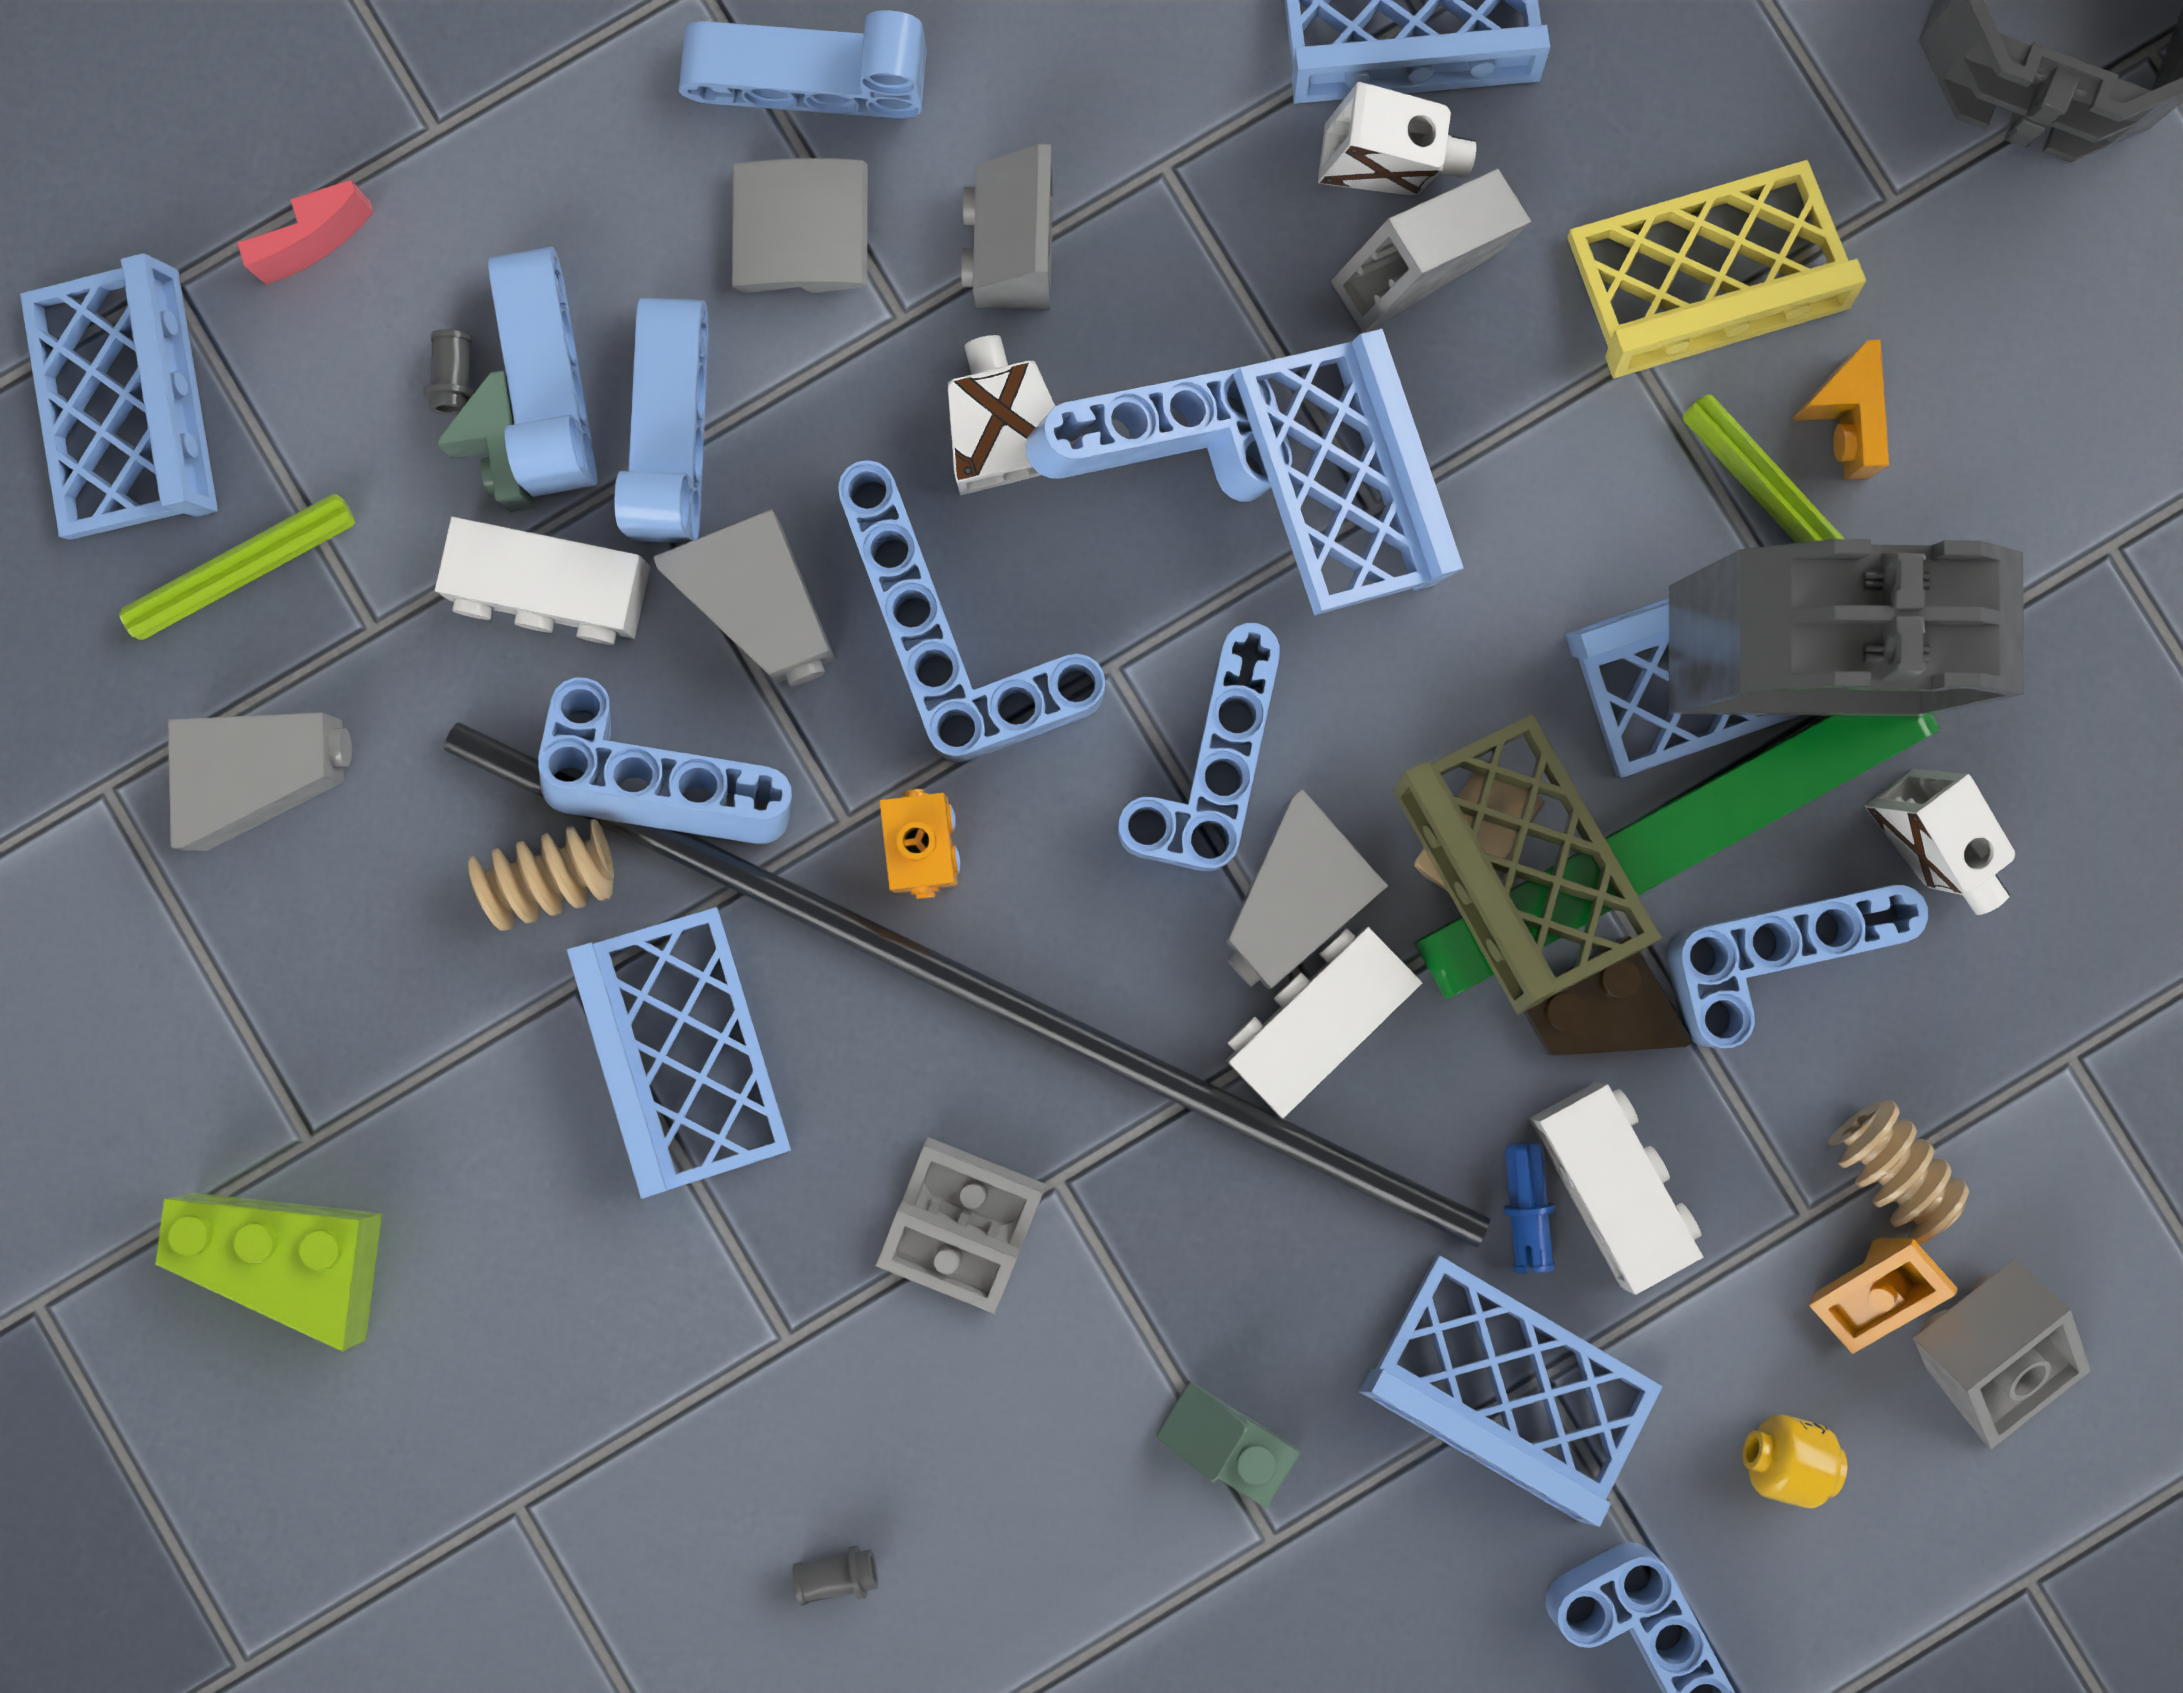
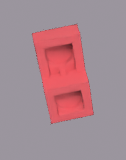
M352 180L290 199L298 223L237 242L244 266L265 285H268L311 266L346 242L373 213L370 200Z

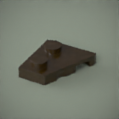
M1625 936L1616 941V943L1623 944L1632 938ZM1602 951L1597 952L1596 954H1594V955H1592L1591 957H1589V958H1588V961L1591 960V959H1593V958H1595V957H1597V956H1599V955H1601V954H1603V953H1605V952H1602ZM1640 952L1562 990L1523 1012L1548 1055L1553 1056L1680 1048L1693 1043ZM1574 967L1568 969L1567 971L1563 972L1562 974H1564V973H1566V972H1568V971L1574 969Z

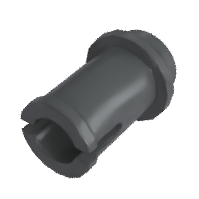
M436 330L431 334L430 385L424 387V397L430 400L429 408L432 411L457 415L475 393L473 389L469 388L472 336L458 330Z
M858 1546L849 1547L848 1554L793 1564V1585L797 1601L801 1606L807 1605L809 1602L855 1593L857 1599L866 1598L867 1591L878 1588L877 1566L871 1549L860 1551Z

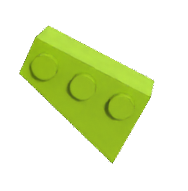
M188 1193L165 1198L163 1202L155 1265L344 1352L365 1342L367 1339L382 1213L202 1193Z

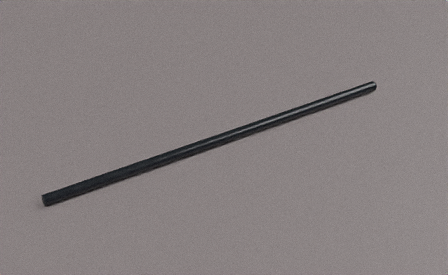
M460 722L452 727L445 741V751L543 797L537 759ZM560 770L554 775L556 779L564 782L577 780ZM582 816L590 821L595 819L601 826L1474 1247L1480 1245L1488 1230L1490 1218L691 833Z

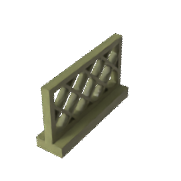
M1533 714L1430 764L1427 760L1406 770L1393 787L1392 792L1517 1015L1662 939ZM1524 736L1537 759L1532 777L1498 766L1504 745ZM1492 751L1489 763L1477 759ZM1458 767L1484 775L1477 804L1454 797L1442 775ZM1543 773H1545L1550 783L1542 781ZM1494 779L1528 790L1520 818L1486 807ZM1537 794L1561 801L1568 813L1563 833L1530 822ZM1464 814L1473 817L1471 826L1467 822ZM1482 820L1516 831L1509 860L1484 852L1477 839ZM1575 829L1578 830L1582 839L1574 837ZM1526 835L1560 846L1552 875L1518 864ZM1570 849L1594 858L1600 869L1596 889L1562 879ZM1495 870L1505 873L1502 882ZM1514 877L1548 887L1540 917L1519 911L1515 907L1509 896ZM1608 885L1610 886L1614 895L1606 893ZM1558 891L1592 902L1584 932L1551 921ZM1602 906L1624 912L1638 936L1623 944L1595 936ZM1527 927L1537 930L1534 939ZM1547 933L1581 944L1574 969L1556 978L1542 955ZM1591 948L1605 952L1588 961Z

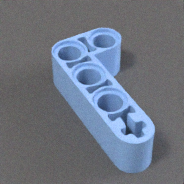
M880 10L866 15L864 34L709 21L689 23L684 29L679 92L691 100L708 104L885 118L915 117L921 113L927 52L923 25L913 15L892 10Z
M550 246L489 257V277L514 418V425H508L504 430L506 451L513 476L517 483L532 497L597 486L596 462L565 283L557 253L554 247Z
M640 298L638 301L635 329L629 471H619L615 485V517L617 526L631 541L689 543L698 539L709 333L708 311L704 300Z
M1239 368L1064 402L1055 406L1031 432L1026 442V456L1031 466L1039 474L1048 478H1066L1207 448L1216 479L1222 491L1230 498L1240 502H1250L1259 498L1271 488L1233 375ZM1268 380L1257 381L1264 403L1279 411ZM1227 396L1235 399L1240 404L1243 415L1237 413L1230 406ZM1170 408L1179 410L1184 415L1188 427L1179 424L1173 418ZM1112 419L1122 422L1128 428L1131 439L1122 437L1115 431ZM1272 426L1275 433L1277 428ZM1084 432V436L1071 448L1069 441L1077 440ZM1286 435L1280 446V451L1285 464L1291 467L1292 454ZM1246 456L1253 458L1258 463L1262 475L1255 473L1249 467Z
M1245 623L1235 627L1227 635L1218 659L1188 802L1183 804L1156 797H1141L1131 801L1123 809L1118 823L1119 839L1122 846L1129 853L1140 858L1199 871H1215L1220 869L1235 856L1241 839L1280 658V645L1276 636L1269 628L1258 623ZM1246 642H1252L1257 644L1256 654L1266 658V661L1259 660L1256 662L1250 674L1248 687L1236 685L1241 671L1242 657L1232 654V651H1241ZM1224 679L1234 685L1224 686ZM1260 687L1261 693H1258L1251 688ZM1229 702H1239L1246 705L1253 716L1252 727L1243 733L1227 731L1221 725L1218 718L1219 709ZM1217 763H1226L1232 766L1240 778L1238 790L1228 796H1219L1213 793L1205 782L1206 770L1211 765ZM1141 811L1156 813L1162 819L1165 826L1163 838L1152 845H1143L1136 842L1128 830V823L1136 813ZM1209 824L1220 828L1226 837V849L1221 856L1207 859L1199 856L1194 851L1191 844V835L1197 827Z
M572 678L564 681L555 689L550 701L538 756L542 794L546 803L554 810L566 814L754 844H768L779 839L785 833L790 819L792 792L787 778L778 770L767 766L610 741V702L605 688L597 681L588 678ZM577 711H588L596 716L587 723H574L567 719L568 716ZM564 768H576L585 773L580 779L572 782H564L554 777L559 770ZM629 778H639L650 784L639 792H628L618 786L622 781ZM702 788L708 790L714 796L705 802L695 803L687 800L682 795L690 789ZM727 794L734 795L733 807L727 806ZM757 801L769 802L767 809H755Z
M1891 885L1865 889L1704 925L1678 933L1669 944L1667 965L1680 1020L1692 1041L1696 1044L1713 1048H1734L1741 1045L1749 1038L1755 1025L1754 1010L1746 978L1908 942L1917 938L1925 929L1928 921V906L1923 896L1915 889L1905 885ZM1895 906L1897 918L1888 921V923L1865 925L1862 914L1880 912ZM1823 912L1833 916L1838 925L1836 939L1829 946L1825 945L1816 933V922ZM1762 925L1768 927L1776 937L1775 952L1767 960L1762 959L1753 947L1754 934ZM1699 939L1707 941L1715 952L1713 967L1705 974L1699 973L1690 961L1692 946ZM1718 1001L1727 1008L1730 1023L1727 1030L1722 1035L1716 1037L1708 1031L1705 1024V1015L1707 1009Z
M1632 1542L1616 1545L1560 1575L1551 1583L1546 1593L1545 1605L1547 1612L1569 1642L1578 1647L1592 1648L1602 1645L1629 1630L1662 1693H1690L1696 1686L1702 1684H1711L1713 1687L1712 1693H1735L1672 1573L1645 1546ZM1640 1565L1650 1566L1651 1577L1647 1586L1637 1592L1625 1591L1624 1582L1628 1572ZM1583 1596L1594 1598V1610L1585 1621L1578 1623L1567 1621V1609L1571 1602ZM1672 1624L1681 1625L1682 1633L1679 1642L1671 1649L1657 1650L1655 1645L1659 1632L1664 1627Z

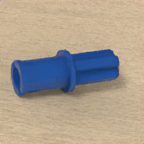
M1535 1142L1514 1143L1508 1145L1505 1150L1510 1204L1504 1206V1214L1511 1216L1514 1251L1513 1270L1516 1273L1525 1274L1529 1272L1528 1268H1533V1273L1550 1272L1555 1270V1262L1552 1255L1549 1213L1555 1212V1204L1548 1202L1544 1149L1541 1144Z

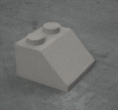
M1036 144L977 164L976 187L964 186L963 223L964 225H974V248H962L961 279L962 287H973L976 308L1050 309L1053 217L1051 144Z
M2015 1259L1999 1271H1991L1983 1275L1974 1284L1970 1294L1951 1309L1942 1310L1932 1315L1923 1325L1921 1332L1913 1338L1928 1372L1980 1439L1991 1450L2091 1371L2071 1309Z

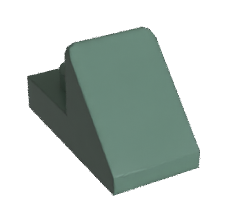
M504 371L491 372L441 435L437 446L451 458L489 453V457L481 459L482 480L489 496L495 495V500L509 512L535 509L534 497L515 480L507 456L504 430L506 426L514 425L507 377Z
M1190 1380L1156 1434V1438L1213 1483L1217 1479L1222 1480L1266 1509L1300 1455V1451L1296 1446Z

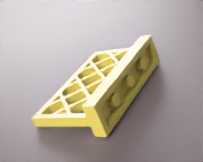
M1808 160L1569 230L1567 237L1608 346L1605 359L1613 379L1848 310L1852 307L1866 282L1858 258L1848 261ZM1796 183L1805 206L1799 218H1796L1764 202L1771 190ZM1760 194L1758 200L1750 197L1753 195ZM1729 204L1750 215L1739 236L1705 221L1711 208ZM1701 211L1698 217L1691 215L1692 213ZM1807 215H1809L1812 224L1805 222ZM1756 217L1790 232L1780 254L1745 239ZM1669 221L1690 231L1679 254L1646 239L1652 225ZM1641 229L1638 235L1631 232L1634 230ZM1697 235L1731 250L1720 272L1686 257ZM1796 236H1799L1821 246L1828 263L1814 268H1807L1786 258ZM1609 238L1631 249L1620 270L1617 271L1594 260L1589 244ZM1638 252L1671 267L1659 290L1626 275ZM1737 253L1771 268L1766 281L1753 286H1748L1726 276ZM1678 271L1712 286L1705 300L1689 304L1667 294ZM1778 272L1787 275L1774 279ZM1603 281L1611 284L1608 292H1606ZM1619 288L1652 303L1644 318L1619 325L1611 305ZM1718 289L1726 292L1725 294L1715 296ZM1659 307H1661V308L1667 310V311H1664V312L1655 314Z

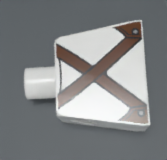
M1357 82L1325 123L1318 183L1410 196L1418 195L1439 173L1468 178L1475 161L1476 141L1448 135L1451 112L1446 105L1367 83Z
M998 335L983 336L969 341L964 347L971 375L948 382L954 474L960 496L1041 476L1031 466L1026 456V442L1031 432L1055 407L1035 361H1024L1008 365L1003 343Z
M1912 769L1864 805L1914 873L1928 888L1963 895L1976 915L1986 914L1995 910L2009 898L2010 893L1996 873L2014 860L2015 851L1969 774Z

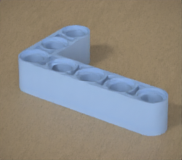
M870 460L856 462L845 470L840 477L838 485L840 501L927 735L938 754L954 762L969 761L1085 718L1099 708L1105 694L1104 672L1096 661L1089 656L1081 654L1066 655L973 690L893 476L886 467ZM875 482L886 488L885 498L881 504L874 508H861L853 502L855 492L865 483ZM897 540L908 546L907 558L897 567L886 568L875 562L877 549L886 541ZM913 598L922 599L931 607L930 615L925 623L918 627L910 628L897 622L898 608L903 602ZM938 656L946 658L952 663V675L945 684L938 687H930L919 681L918 673L920 666L927 659ZM1079 671L1091 677L1095 684V689L1088 699L1081 702H1072L1061 695L1058 690L1059 682L1070 672ZM1021 693L1033 700L1035 704L1034 714L1023 724H1010L1001 718L999 714L1000 705L1007 696ZM956 715L966 716L975 724L974 736L970 742L959 747L948 746L941 740L940 736L943 723L948 718Z

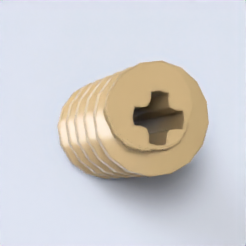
M595 819L591 820L590 839L586 841L581 838L573 826L566 827V847L559 848L551 836L546 833L541 835L540 855L534 856L524 841H520L516 844V862L509 863L499 848L492 850L491 870L485 871L475 856H471L468 861V872L477 900L490 921L500 931L512 929L515 924L516 915L524 923L536 922L540 916V906L547 914L555 916L562 913L565 898L574 908H582L588 902L589 890L600 901L610 899L613 894L614 869L611 852L602 827Z
M1878 1101L1864 1107L1850 1117L1830 1137L1826 1145L1830 1147L1844 1142L1848 1146L1839 1158L1838 1164L1842 1168H1847L1861 1161L1865 1167L1855 1180L1856 1185L1859 1188H1863L1878 1181L1882 1187L1873 1197L1872 1203L1876 1207H1882L1896 1201L1899 1206L1890 1217L1889 1222L1893 1227H1899L1913 1221L1916 1226L1907 1238H1913L1921 1245L1946 1230L1961 1216L1969 1194L1968 1185L1961 1179H1950L1952 1170L1946 1160L1940 1158L1932 1159L1934 1148L1928 1140H1914L1917 1133L1916 1126L1912 1121L1906 1119L1897 1120L1900 1112L1894 1101Z

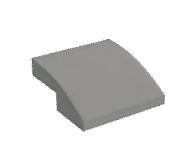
M836 158L777 159L733 164L732 287L745 294L801 287L810 293L867 287L868 164L863 160Z
M928 1137L920 1153L903 1200L896 1212L876 1267L995 1314L1046 1184Z

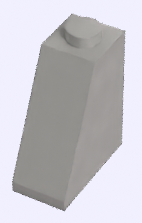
M1496 169L1388 218L1331 280V283L1362 333H1365L1499 254L1532 221L1499 169Z
M772 509L653 557L657 569L777 683L788 680L790 686L807 683L822 676L825 673L823 665L835 660L782 525Z
M323 712L168 719L171 848L191 852L209 851L344 783V766L350 765L352 743L348 730L343 728L342 720Z
M1303 789L1287 803L1225 940L1234 951L1226 960L1250 987L1260 980L1267 989L1273 988L1388 886Z

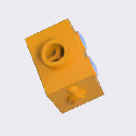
M923 789L904 791L905 795L900 796V798L880 800L889 889L896 894L911 892V895H916V899L935 897V892H940V888L958 886L957 874L960 871V855L953 843L952 834L955 831L956 825L955 813L945 793L928 794L924 793ZM918 829L915 838L905 839L909 832ZM925 833H927L929 837V844L927 848L922 843V839ZM917 846L921 853H911L906 847Z

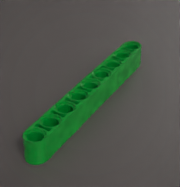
M1828 715L1605 837V840L1636 894L1639 896L1924 740L1941 728L1933 715ZM1577 852L1567 858L1562 879L1596 889L1600 869L1592 856ZM1554 866L1543 872L1552 875ZM1526 880L1511 888L1509 896L1517 910L1540 917L1548 887ZM1608 885L1606 893L1614 895L1613 891ZM1558 891L1551 921L1577 930L1586 925L1592 902ZM1602 906L1600 916L1610 912L1613 909L1606 906ZM1462 916L1414 942L1445 999L1453 997L1495 975ZM1527 927L1534 939L1537 930ZM1547 933L1543 948L1557 941L1560 937Z

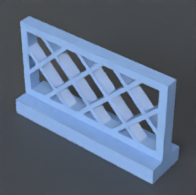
M1284 0L1293 68L1291 83L1294 104L1344 99L1357 82L1367 83L1403 94L1540 82L1550 50L1547 25H1541L1538 0H1503L1523 14L1525 26L1501 29L1486 18L1501 0H1486L1477 11L1462 0H1428L1415 16L1392 0H1365L1369 4L1353 22L1328 4L1331 0ZM1300 4L1307 8L1302 15L1300 11ZM1440 5L1465 22L1457 33L1438 34L1424 23ZM1380 11L1403 27V30L1395 39L1377 40L1365 32L1363 28ZM1317 16L1341 33L1333 44L1305 47L1303 31Z
M145 253L122 258V268L20 293L59 537L68 540L183 513L197 517L218 512L179 272L177 269ZM125 287L128 306L116 326L98 315L97 311L110 291ZM85 297L82 303L77 300ZM65 302L77 311L58 340L48 333L44 307ZM91 321L110 334L92 363L73 351ZM124 344L136 352L138 368L126 387L106 374ZM67 359H70L87 371L69 401L58 394L56 377ZM101 382L120 395L102 424L83 411ZM134 405L146 413L148 425L147 431L136 448L116 435ZM77 419L96 432V435L79 461L68 454L66 437ZM110 443L130 456L113 485L93 472ZM143 467H146L156 474L160 501L139 505L126 496ZM88 480L105 492L106 496L92 517L78 520L75 499ZM120 504L126 507V509L116 511Z
M1383 329L1362 333L1352 342L1240 367L1233 374L1314 616L1409 589L1417 591L1435 586L1464 569ZM1337 363L1345 387L1339 401L1311 384L1318 367ZM1304 371V374L1301 378L1295 372ZM1273 378L1294 391L1284 414L1264 403L1257 381ZM1303 398L1332 415L1322 437L1293 420ZM1341 421L1361 434L1365 448L1359 460L1331 444ZM1272 426L1277 428L1275 433ZM1286 434L1315 451L1304 475L1284 462L1280 446ZM1324 458L1352 474L1342 497L1313 481ZM1362 481L1381 493L1385 508L1379 520L1351 504ZM1306 495L1335 511L1324 535L1304 522L1300 508ZM1344 518L1372 534L1362 558L1334 542ZM1382 540L1401 552L1408 574L1394 578L1372 565ZM1313 546L1317 548L1316 553L1314 552ZM1327 555L1355 571L1347 590L1333 595L1328 593L1321 572V567ZM1365 578L1374 582L1373 584L1362 586Z
M1669 597L1565 633L1572 657L1579 659L1611 763L1618 778L1638 773L1800 716L1736 715L1742 718V720L1725 725L1730 715L1717 714L1709 731L1695 736L1676 726L1681 714H1668L1666 720H1663L1637 707L1652 674L1669 682V672L1657 666L1669 642ZM1652 648L1647 660L1634 655L1635 653ZM1622 658L1642 668L1626 701L1606 691L1599 666ZM1611 703L1622 708L1617 720L1615 719ZM1632 714L1661 729L1648 753L1628 759L1621 736ZM1671 734L1684 739L1666 746Z
M717 907L594 944L591 942L567 949L641 1199L791 1151ZM709 925L716 950L704 972L670 955L682 932ZM671 936L663 951L647 943ZM637 946L659 959L643 989L640 991L617 979L610 953ZM718 960L720 961L726 984L710 976ZM666 962L699 979L682 1012L648 995ZM705 983L729 994L731 997L734 1012L722 1033L688 1016ZM620 989L637 997L629 1014L627 1013ZM644 1002L678 1019L660 1052L640 1043L634 1037L631 1024ZM737 1020L745 1045L728 1037ZM684 1022L718 1040L701 1073L666 1056ZM724 1043L749 1057L753 1072L741 1094L706 1077ZM639 1050L656 1059L647 1077ZM662 1062L696 1079L678 1114L654 1102L649 1086ZM755 1081L763 1106L747 1098ZM702 1084L736 1100L719 1135L685 1118ZM743 1104L767 1116L774 1143L748 1151L725 1139ZM657 1111L675 1120L666 1137H664ZM680 1124L715 1141L702 1166L675 1173L668 1147ZM721 1144L739 1153L712 1162Z
M1439 1255L1433 1259L1376 1369H1370L1359 1392L1580 1523L1600 1527L1612 1504L1606 1499L1663 1386ZM1443 1276L1464 1288L1471 1315L1439 1323L1432 1296ZM1478 1296L1496 1306V1308L1482 1311ZM1425 1311L1429 1326L1415 1330ZM1508 1313L1520 1321L1527 1347L1495 1356L1485 1319ZM1474 1322L1484 1359L1452 1368L1442 1331ZM1534 1329L1552 1340L1538 1344ZM1431 1334L1442 1371L1418 1377L1397 1365L1410 1339ZM1564 1346L1575 1353L1583 1380L1551 1388L1541 1351ZM1530 1355L1540 1392L1508 1400L1498 1364ZM1590 1362L1607 1373L1594 1376ZM1487 1367L1498 1404L1474 1410L1463 1404L1455 1376ZM1444 1379L1448 1394L1429 1383ZM1620 1379L1640 1391L1627 1416L1607 1421L1597 1384ZM1585 1388L1596 1425L1565 1433L1554 1397ZM1543 1400L1553 1437L1530 1443L1519 1437L1511 1409ZM1500 1412L1504 1427L1485 1416ZM1622 1427L1614 1442L1610 1430ZM1599 1433L1606 1460L1594 1481L1575 1470L1567 1442ZM1556 1446L1560 1460L1542 1449Z

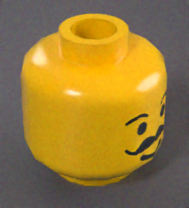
M1772 1415L1763 1421L1757 1430L1749 1433L1742 1450L1743 1464L1748 1469L1751 1484L1765 1498L1801 1508H1817L1829 1498L1836 1496L1842 1489L1846 1479L1847 1457L1844 1450L1841 1449L1836 1435L1824 1425L1789 1415Z

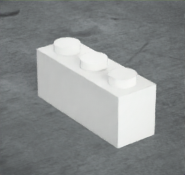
M451 516L435 592L454 602L452 611L461 615L490 620L492 610L516 615L514 624L524 628L552 633L554 623L577 627L576 637L605 645H614L616 636L635 639L651 566L637 554Z
M1347 927L1341 931L1319 953L1326 963L1309 980L1300 972L1275 995L1273 999L1281 1007L1262 1024L1254 1016L1227 1042L1234 1052L1225 1061L1281 1118H1284L1422 984L1417 976L1369 927L1360 929L1355 935Z
M1594 1082L1528 1118L1621 1288L1637 1295L1704 1258L1694 1241L1702 1236L1699 1226L1691 1212L1682 1202L1677 1205L1673 1203L1663 1184L1670 1179L1668 1170L1652 1146L1649 1145L1643 1148L1632 1128L1633 1125L1639 1122L1637 1114L1622 1090L1617 1089L1612 1092L1608 1084Z

